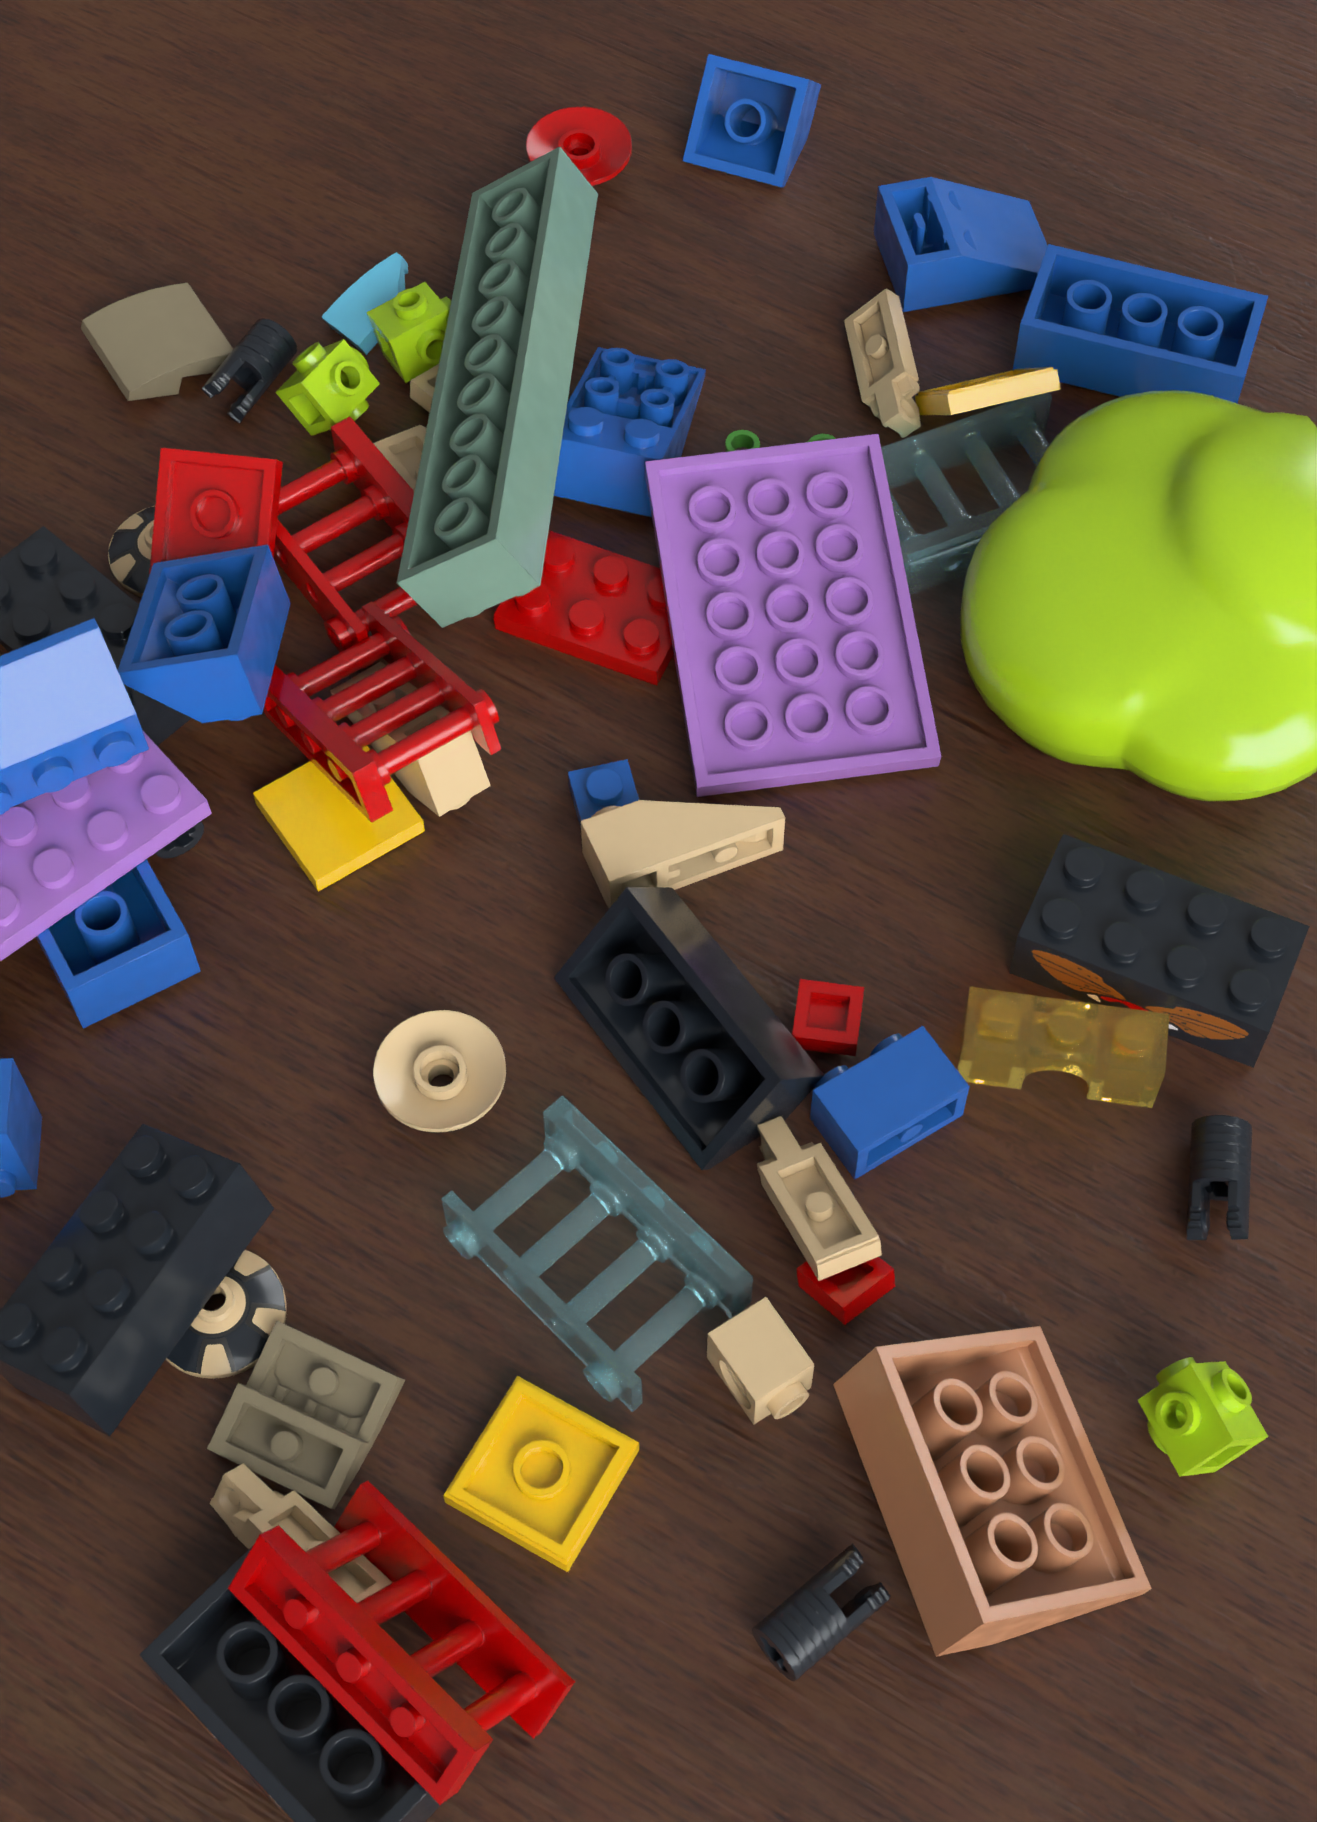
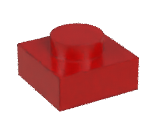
M800 979L792 1036L804 1050L856 1056L865 987Z
M880 1257L818 1281L807 1261L796 1268L798 1286L844 1325L895 1287L894 1268Z

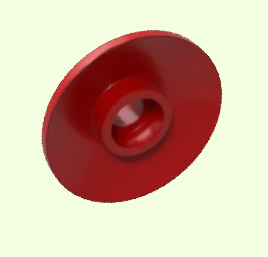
M568 107L547 114L532 127L526 141V152L530 163L548 152L561 147L588 182L594 186L614 178L626 167L632 154V139L625 124L616 116L592 107Z

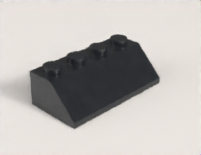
M626 887L554 977L701 1170L711 1169L759 1138L761 1135L757 1130V1125L782 1116L785 1121L824 1076L823 1072L673 888Z

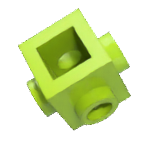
M426 282L403 290L393 299L366 312L384 357L405 383L428 371L440 362L451 300L447 296L439 299Z
M343 339L325 347L316 342L304 350L292 363L297 371L275 393L309 434L313 436L331 430V426L348 417H351L354 421L358 419L369 407V403L365 399L380 383L370 372L365 357L358 350L349 346Z
M1193 1357L1179 1360L1160 1371L1156 1375L1159 1385L1138 1399L1141 1408L1148 1418L1147 1427L1152 1440L1162 1452L1168 1455L1179 1477L1216 1472L1268 1438L1266 1431L1250 1405L1252 1397L1248 1386L1239 1374L1228 1367L1226 1361L1196 1363Z

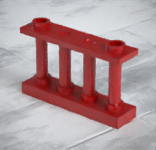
M351 417L331 426L335 452L330 454L331 460L280 488L278 516L341 481L345 484L353 482L361 492V498L293 535H290L277 519L274 550L276 562L325 621L324 627L327 635L339 652L368 638L370 628L363 609L361 608L353 612L338 592L402 557L414 490ZM371 518H374L376 521L384 519L391 527L393 535L324 573H321L307 555ZM401 587L373 601L390 618L418 604Z
M371 601L362 606L372 635L299 675H296L294 672L285 674L275 665L263 710L266 717L372 823L393 811L384 786L391 783L390 775L470 730L474 741L490 755L500 751L501 746L494 728V724L499 722V715L488 694L482 689L474 691L413 638L404 622L398 616L390 618ZM380 658L389 663L384 668L325 700L318 696L312 700L309 698ZM408 682L417 688V690L351 726L345 722L340 725L335 723ZM440 705L450 712L378 753L373 749L367 752L362 749Z
M366 1481L359 1485L334 1526L340 1534L305 1552L278 1525L259 1535L228 1589L441 1805L458 1793L493 1741V1738L486 1732L487 1730L510 1716L532 1738H535L543 1731L575 1684V1681L369 1481ZM364 1555L393 1583L356 1603L328 1574ZM403 1611L434 1640L411 1655L379 1626ZM455 1663L486 1692L485 1695L464 1709L433 1679L434 1676Z

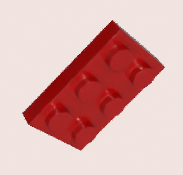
M161 448L149 575L153 563L262 545H269L274 558L283 462L277 459Z
M550 530L548 531L541 586L534 588L523 596H515L501 602L494 613V624L497 630L656 686L674 655L660 568Z

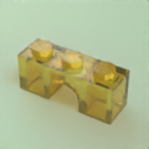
M970 987L962 1021L957 1070L966 1082L1020 1090L1024 1078L1031 1073L1046 1070L1063 1071L1077 1075L1088 1083L1086 1099L1152 1108L1165 1075L1169 1014Z

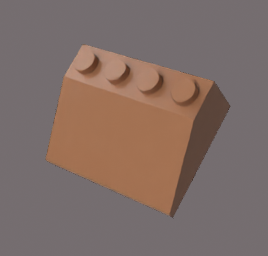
M1040 1326L877 1346L833 1384L936 1657L993 1645L1143 1595L1152 1589Z

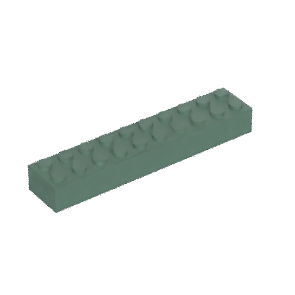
M561 147L473 192L397 579V584L442 628L464 618L477 616L485 609L515 596H523L534 588L541 586L598 198L596 190Z

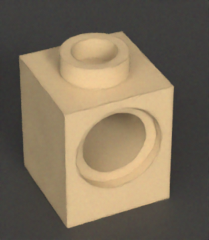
M767 1297L708 1333L707 1359L753 1425L770 1414L775 1419L783 1418L799 1408L808 1399L809 1393L807 1390L812 1386L814 1363Z

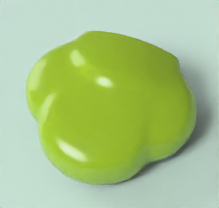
M1171 390L1149 391L1119 397L1089 410L1067 425L1053 439L1035 469L1028 491L998 516L985 531L973 553L966 573L960 616L961 644L968 673L986 705L1025 742L1048 756L1070 764L1129 770L1152 785L1190 799L1201 801H1238L1257 798L1282 791L1314 774L1317 771V427L1308 416L1282 412L1268 413L1209 394Z

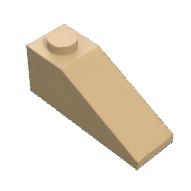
M380 661L330 690L331 694L334 695L384 668L386 665ZM408 682L349 714L347 717L355 724L417 690V688ZM440 705L370 745L378 753L450 712ZM471 730L394 773L410 794L439 817L450 810L462 807L471 797L491 786Z
M638 800L621 807H605L597 811L591 818L582 820V853L608 908H610L626 887H670L676 890L782 851L785 816L780 807Z

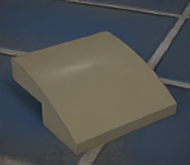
M188 283L168 285L129 296L96 311L83 319L81 324L82 332L127 401L179 394L182 377L214 373L233 350V347Z
M276 1321L247 1384H237L207 1449L239 1465L244 1463L251 1471L293 1491L295 1490L297 1493L330 1509H335L358 1473L381 1431L405 1379L285 1323Z

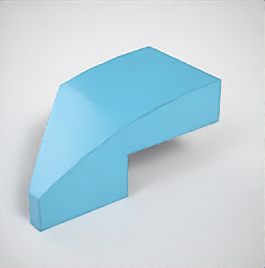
M397 252L378 263L352 284L323 314L322 319L329 327L367 355L378 341L366 312L393 299L398 293L405 290V274H408V263Z

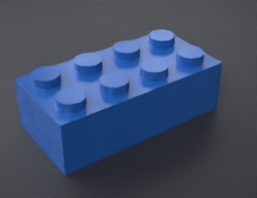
M1048 244L1020 323L1013 370L1053 367V369L1058 371L1059 382L1120 397L1149 391L1180 390L1209 394L1238 404L1268 296Z
M147 859L36 936L83 1029L201 972L189 935Z

